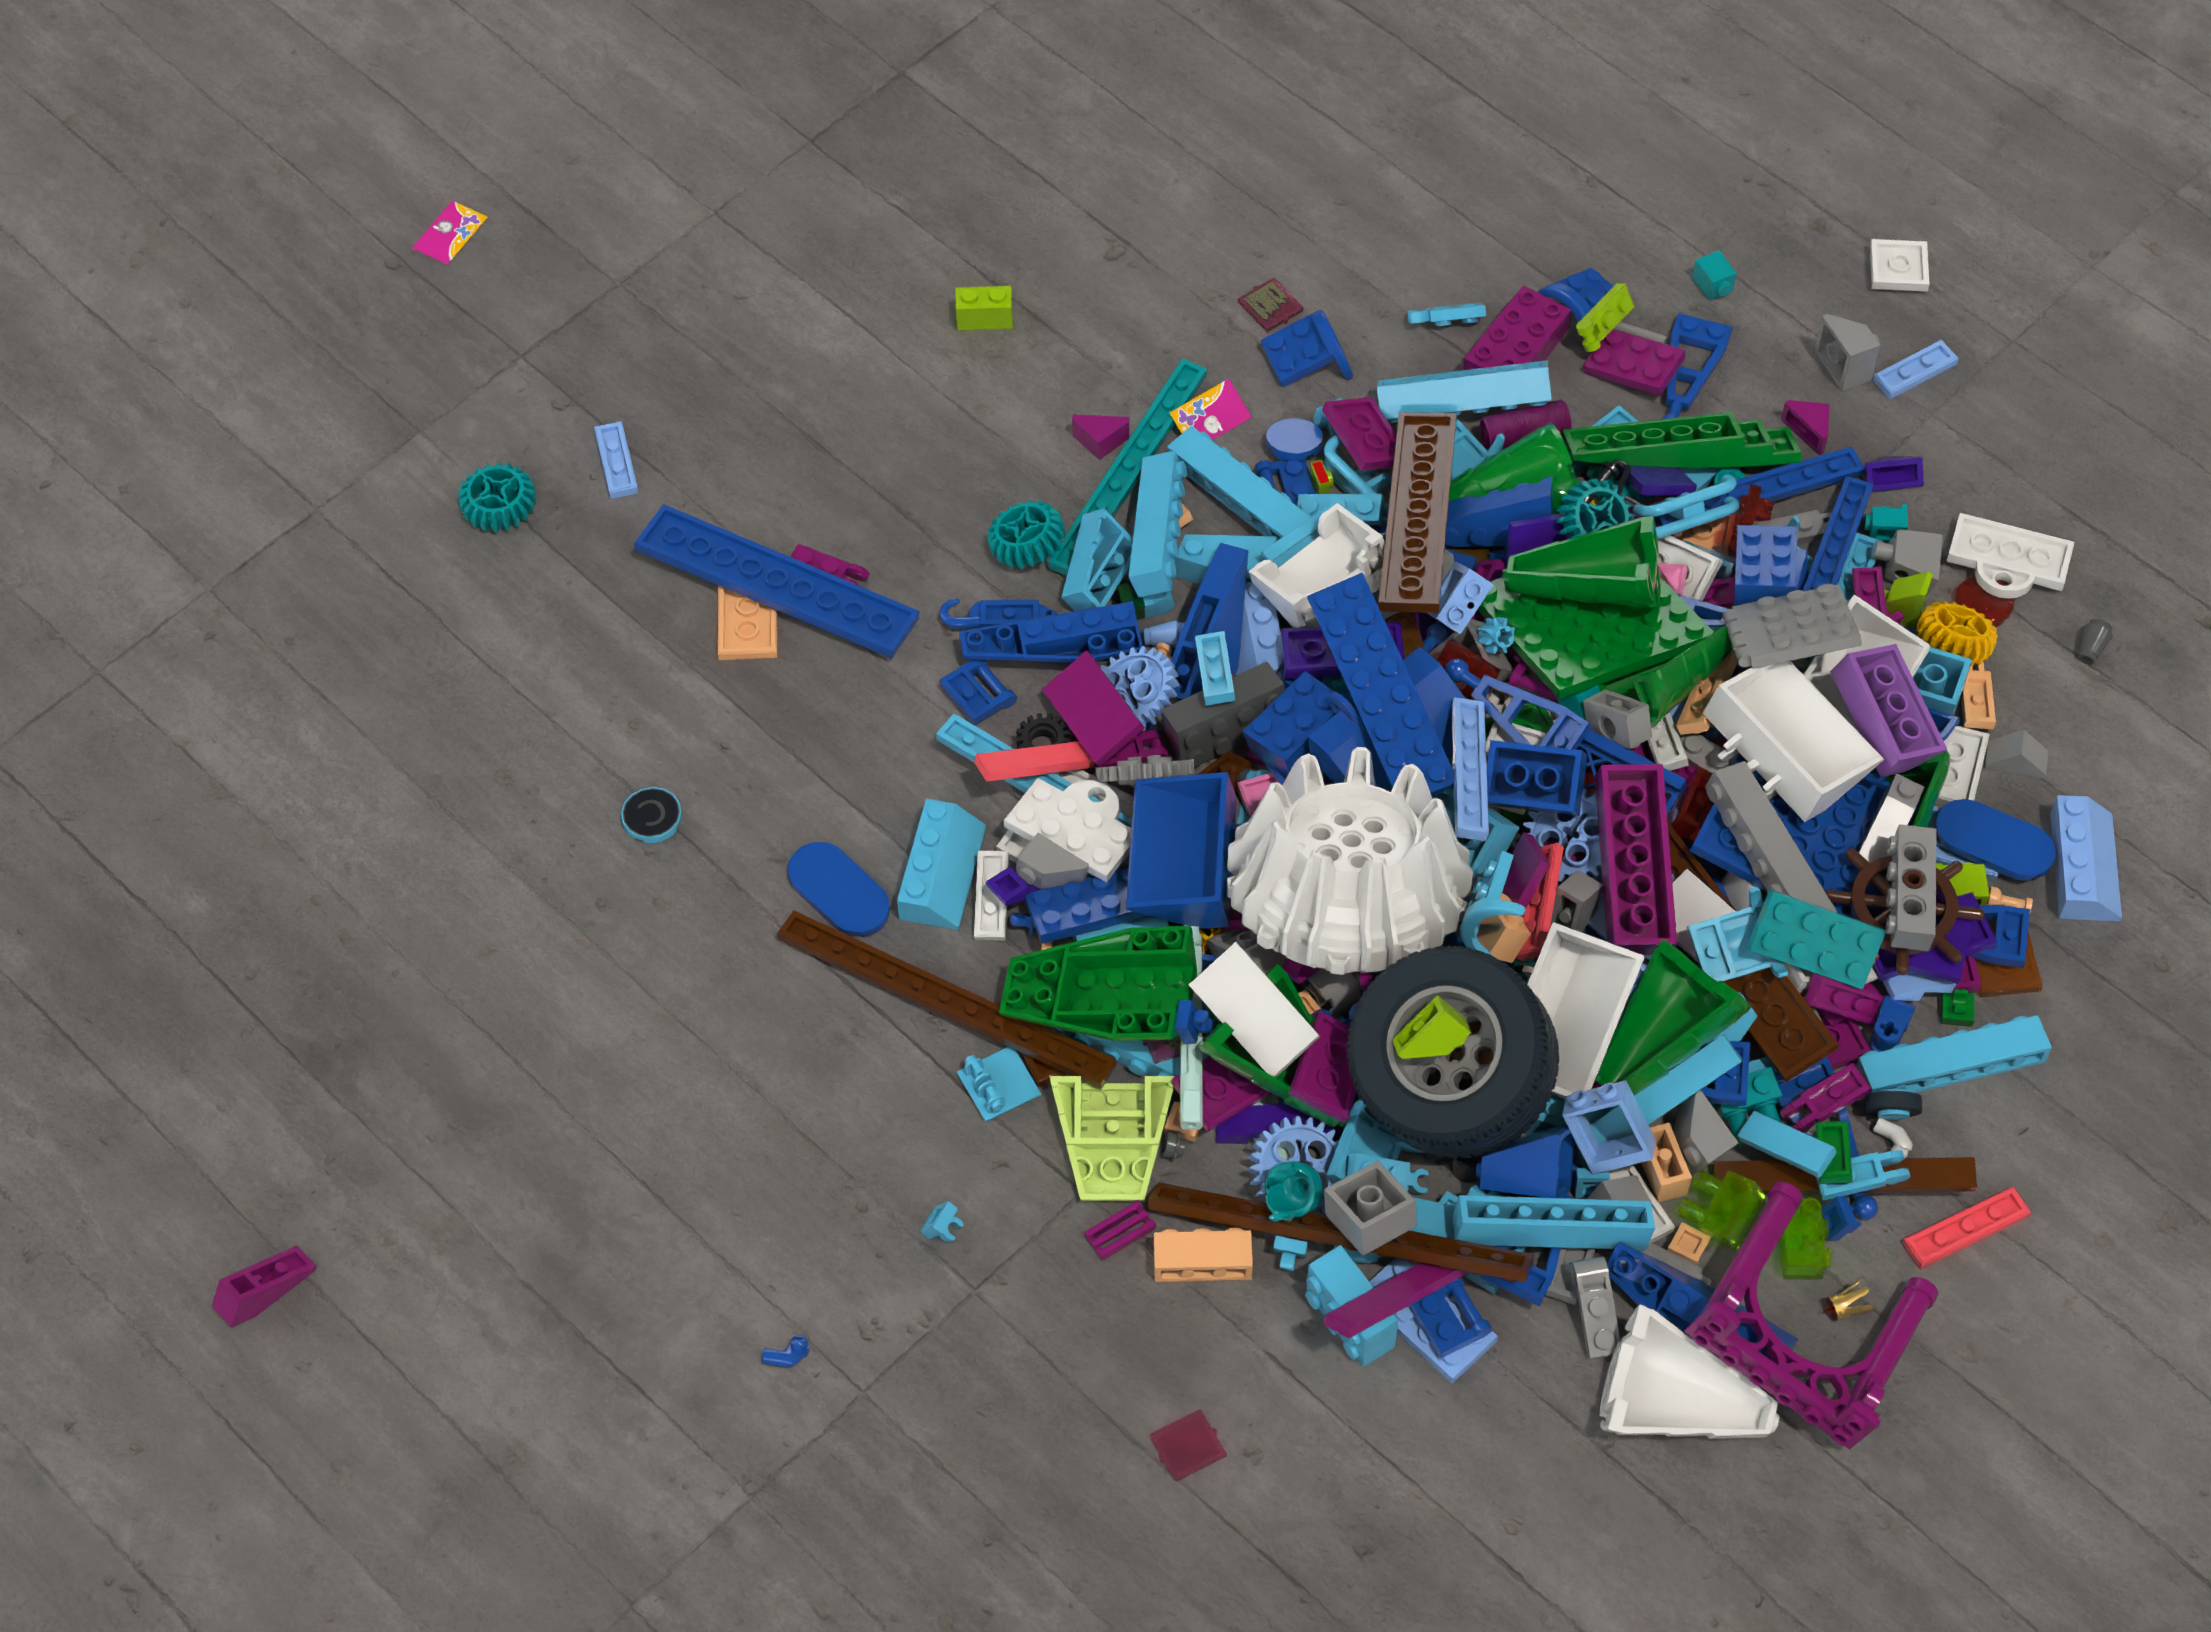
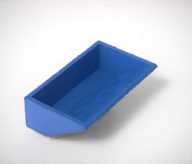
M1419 647L1406 657L1403 662L1445 754L1449 757L1453 753L1452 703L1454 697L1466 698L1442 665L1422 647ZM1332 692L1328 695L1333 701L1329 705L1335 712V715L1308 736L1310 754L1316 757L1320 769L1335 783H1344L1352 750L1357 747L1367 748L1371 752L1375 786L1391 792L1392 786L1354 702L1349 703L1341 694Z
M1228 772L1147 778L1135 781L1126 910L1187 926H1196L1199 929L1230 927L1231 898L1227 896V878L1234 875L1227 869L1228 847L1230 843L1235 841L1236 828L1241 824H1235L1237 798Z

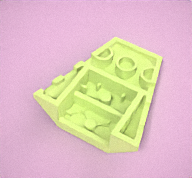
M1049 1076L1080 1201H1145L1174 1089L1171 1080L1175 1076H1145V1083H1105L1102 1089H1098L1088 1083H1082L1081 1076Z

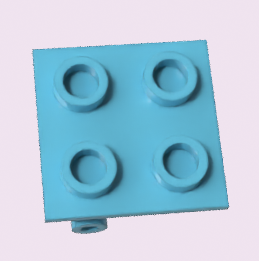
M1010 1047L982 1060L981 1058H976L975 1055H971L964 1061L966 1064L965 1068L957 1071L959 1078L985 1122L1042 1095L1016 1050Z

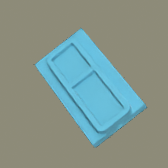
M1328 507L1261 552L1263 558L1273 561L1279 568L1320 536L1318 531L1319 518L1325 511L1329 510Z

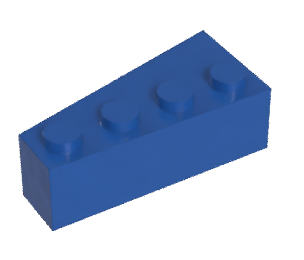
M1552 477L1543 478L1542 482L1531 485L1528 482L1518 484L1516 488L1500 492V489L1489 491L1488 495L1477 498L1468 496L1449 501L1445 547L1507 546L1509 522L1554 515Z

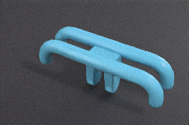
M1338 435L1331 437L1326 442L1323 465L1325 470L1331 471L1334 483L1345 494H1377L1391 481V476L1386 472L1369 480L1372 476L1376 475L1379 469L1366 471L1358 469L1354 471L1341 459V451L1336 449L1342 444V440ZM1384 501L1383 514L1388 515L1389 503ZM1383 515L1380 527L1387 526L1388 517Z
M1724 475L1721 479L1722 483L1692 493L1685 492L1677 498H1667L1660 504L1650 506L1636 504L1633 507V513L1640 517H1656L1669 514L1679 519L1656 527L1657 539L1667 537L1735 513L1739 509V501L1734 497H1726L1724 500L1725 505L1705 511L1704 501L1731 492L1736 488L1737 481L1731 475Z

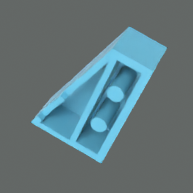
M1185 534L1178 549L1179 555L1175 558L1176 577L1201 585L1221 542L1248 550L1246 583H1250L1252 580L1249 571L1256 564L1265 560L1261 552L1275 543L1277 536Z

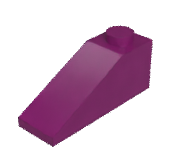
M296 1245L220 1279L212 1307L230 1327L236 1326L259 1315L312 1274L317 1266Z

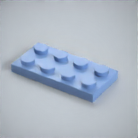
M1396 1257L1370 1281V1284L1373 1288H1376L1418 1264ZM1451 1294L1445 1297L1464 1330L1472 1328L1454 1296ZM1409 1306L1394 1314L1398 1319L1397 1334L1452 1384L1487 1352L1498 1339V1336L1492 1331L1484 1338L1440 1358Z

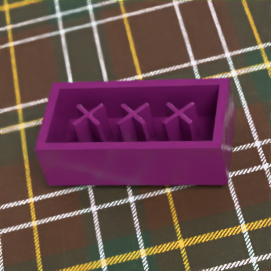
M1523 285L1464 358L1463 370L1545 361L1568 332L1571 309Z

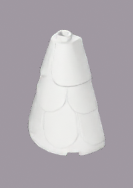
M1639 1305L1634 1310L1625 1325V1330L1630 1332L1621 1341H1618L1606 1376L1599 1415L1606 1418V1422L1601 1421L1600 1423L1602 1430L1617 1435L1707 1436L1709 1439L1763 1438L1775 1432L1779 1422V1414L1776 1413L1778 1402L1759 1386L1751 1383L1737 1369L1723 1363L1707 1348L1696 1344L1694 1340L1654 1309Z

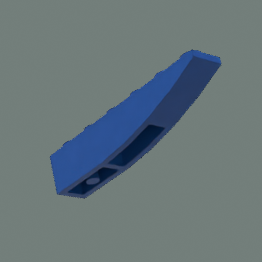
M1221 542L1217 548L1189 611L1171 659L1175 666L1174 669L1179 674L1175 678L1179 682V686L1173 688L1178 695L1169 698L1172 704L1203 691L1195 640L1197 635L1225 632L1232 677L1236 676L1240 659L1249 555L1246 549Z
M1133 601L959 631L964 659L1073 662L1087 650L1098 661L1109 659L1110 657H1120V651H1123L1125 655H1129L1131 647H1134L1139 652L1143 646Z
M1621 1242L1617 1244L1607 1263L1609 1276L1638 1305L1654 1309L1683 1333L1687 1326L1703 1312L1716 1290L1690 1275ZM1739 1304L1734 1311L1735 1313L1747 1312L1746 1307L1742 1304ZM1765 1319L1774 1334L1787 1347L1793 1350L1798 1338ZM1740 1323L1736 1328L1738 1334L1750 1343H1757V1335L1753 1326ZM1765 1345L1759 1352L1771 1360L1770 1356L1766 1353L1769 1348Z

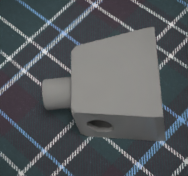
M1900 529L1895 532L1889 543L1876 540L1872 547L1871 557L1886 561L1884 576L1893 582L1895 579L1924 572L1934 573L1927 594L1929 595L1939 580L1943 535Z

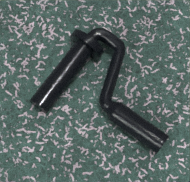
M1615 460L1612 463L1604 461L1602 463L1604 469L1596 479L1599 482L1602 480L1609 481L1612 476L1618 477L1620 474L1617 467L1622 468L1624 471L1617 493L1621 494L1631 471L1630 465L1622 460ZM1628 495L1623 499L1625 504L1632 503L1631 508H1629L1631 511H1633V507L1636 504L1644 505ZM1586 497L1583 501L1589 504L1594 498Z

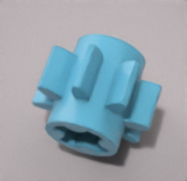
M1486 618V624L1478 627V644L1487 645L1485 648L1486 653H1507V647L1513 644V631L1515 627L1506 626L1507 618Z

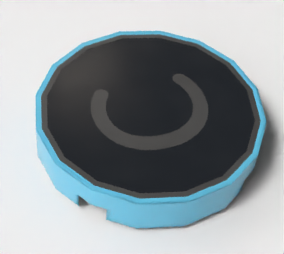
M657 787L643 788L631 794L624 802L621 811L623 827L628 835L635 840L636 838L643 840V843L663 842L674 835L682 821V812L678 799L673 793Z

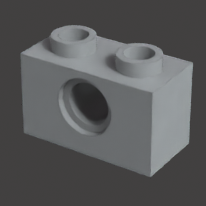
M1607 689L1584 700L1585 718L1587 722L1593 725L1591 727L1592 731L1627 749L1636 748L1640 743L1652 738L1649 704Z

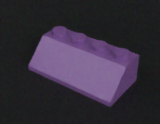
M1896 644L1848 653L1830 671L1859 733L1885 759L1876 767L1880 777L1906 772L1948 750Z

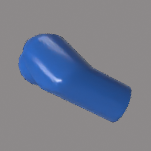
M796 1335L792 1338L790 1345L784 1350L765 1348L762 1364L786 1368L793 1367L808 1355L810 1350L808 1339L803 1335Z

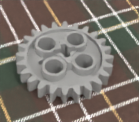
M1161 755L1147 756V763H1142L1141 756L1128 757V760L1117 761V766L1096 768L1098 782L1118 781L1119 785L1130 784V787L1135 786L1137 779L1195 774L1194 759L1172 761V756L1161 757Z

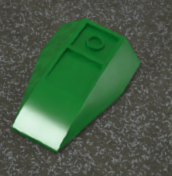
M1191 926L1133 927L1012 957L1009 961L999 1013L1001 1016L1111 1041L1173 1040L1179 1035L1175 1030L1179 1000H1193L1194 990L1189 984L1197 977Z

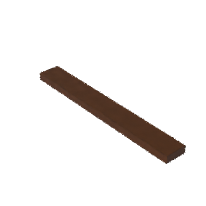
M1975 1157L1905 1158L1902 1162L1890 1166H1882L1884 1172L1906 1168L1911 1176L1908 1180L1892 1185L1886 1184L1884 1187L1858 1193L1976 1191ZM1782 1160L1714 1161L1715 1195H1767L1776 1182H1787L1795 1186L1801 1194H1821L1814 1175Z

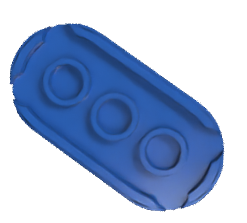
M1968 799L1951 801L1942 807L1935 821L1936 834H1938L1939 842L1945 849L1977 864H1985V867L2013 879L2027 881L2038 876L2040 878L2048 873L2055 859V845L2051 837L2044 830L1977 801Z
M812 842L800 847L792 855L788 864V874L792 887L836 930L854 937L853 935L865 937L877 933L887 923L890 908L886 892L840 848L827 842Z

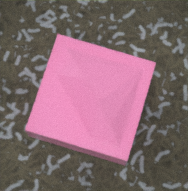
M1658 563L1661 578L1677 594L1683 596L1687 567L1678 564Z

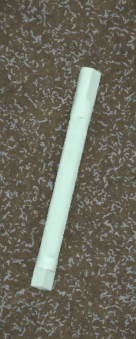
M1191 926L1198 977L1202 973V936L1199 934V927ZM1194 992L1192 1002L1197 1010H1202V999ZM1198 1033L1197 1044H1184L1180 1037V1126L1182 1129L1199 1130L1203 1127V1052L1198 1048L1202 1040V1033Z

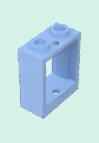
M1455 561L1442 580L1439 613L1427 614L1451 630L1461 634L1494 584L1470 568ZM1469 602H1473L1474 604L1473 608L1471 609L1467 607Z
M1626 1080L1617 1083H1606L1601 1087L1587 1091L1579 1090L1566 1096L1562 1116L1593 1175L1653 1160L1656 1139ZM1620 1104L1635 1135L1599 1143L1584 1113Z

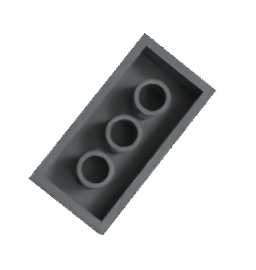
M1264 662L1232 677L1236 701L1206 706L1204 692L1200 691L1161 709L1166 746L1175 761L1194 759V767L1205 761L1247 743L1243 730L1285 691L1284 683L1268 662Z

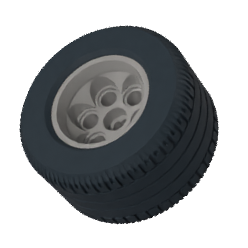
M1445 946L1434 947L1433 949H1423L1420 952L1416 951L1409 954L1408 957L1404 956L1375 977L1376 980L1372 981L1366 988L1367 991L1362 994L1359 999L1360 1002L1357 1003L1353 1012L1354 1016L1351 1018L1349 1025L1351 1028L1348 1030L1347 1037L1349 1040L1347 1042V1060L1354 1087L1362 1102L1377 1120L1399 1139L1418 1150L1439 1157L1458 1159L1460 1156L1461 1158H1472L1473 1155L1478 1157L1485 1155L1487 1152L1495 1151L1498 1148L1506 1147L1511 1141L1514 1142L1520 1138L1522 1133L1525 1134L1531 1128L1532 1123L1535 1124L1540 1117V1113H1543L1547 1107L1546 1103L1550 1101L1553 1094L1552 1089L1556 1085L1557 1079L1555 1077L1558 1076L1559 1046L1556 1031L1552 1025L1553 1022L1546 1008L1515 970L1496 957L1476 949L1459 948L1458 946H1447L1445 948ZM1437 995L1462 1014L1468 1026L1475 1021L1482 1024L1479 1033L1468 1035L1465 1043L1453 1050L1457 1053L1463 1050L1464 1055L1460 1061L1454 1059L1450 1062V1054L1402 1059L1398 1056L1392 1041ZM1492 1051V1061L1486 1065L1479 1064L1481 1053ZM1433 1072H1440V1082L1437 1085L1429 1086L1427 1084L1428 1076ZM1472 1076L1473 1083L1471 1087L1466 1090H1459L1458 1084L1461 1078Z

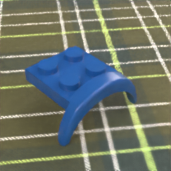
M1588 268L1549 284L1537 292L1545 297H1552L1561 301L1571 309V312L1579 322L1614 286L1604 279L1599 272Z
M1321 309L1260 340L1283 387L1335 360L1347 380L1353 378L1352 369L1326 314Z

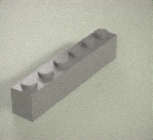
M1744 761L1714 771L1705 786L1708 798L1714 802L1722 816L1723 823L1731 830L1737 840L1739 849L1746 855L1752 865L1754 874L1761 880L1767 890V894L1769 889L1837 912L1747 763Z

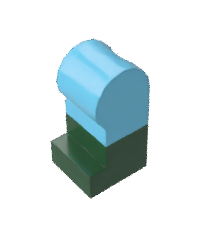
M1129 583L1117 585V603L1133 601L1137 620L1167 613L1175 606L1171 591L1138 597L1134 587H1130Z

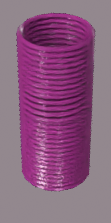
M1560 399L1547 402L1541 406H1530L1518 410L1515 409L1511 412L1482 417L1479 426L1482 443L1488 451L1498 434H1503L1505 437L1502 450H1504L1533 430L1549 423H1553L1560 435L1563 436V429H1572V422L1567 404L1564 400Z

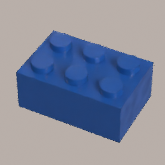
M1738 525L1734 606L1756 602L1760 598L1767 596L1774 598L1785 596L1789 592L1795 591L1797 527Z
M1304 671L1243 730L1250 752L1287 777L1294 763L1301 756L1310 754L1308 736L1335 715V712L1329 705L1333 701L1328 696L1335 691Z
M1490 740L1487 762L1488 805L1580 816L1588 755L1582 750Z

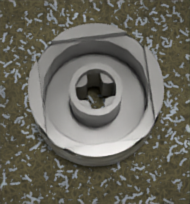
M1323 968L1300 983L1302 989L1308 991L1320 1008L1331 1012L1335 1019L1350 1011L1355 1003L1360 1002V990L1363 989L1359 976L1356 973H1345L1344 975L1331 974L1330 971H1326Z

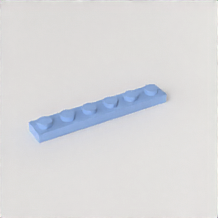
M1454 697L1452 703L1453 771L1455 773V835L1460 838L1486 841L1489 834L1484 702Z

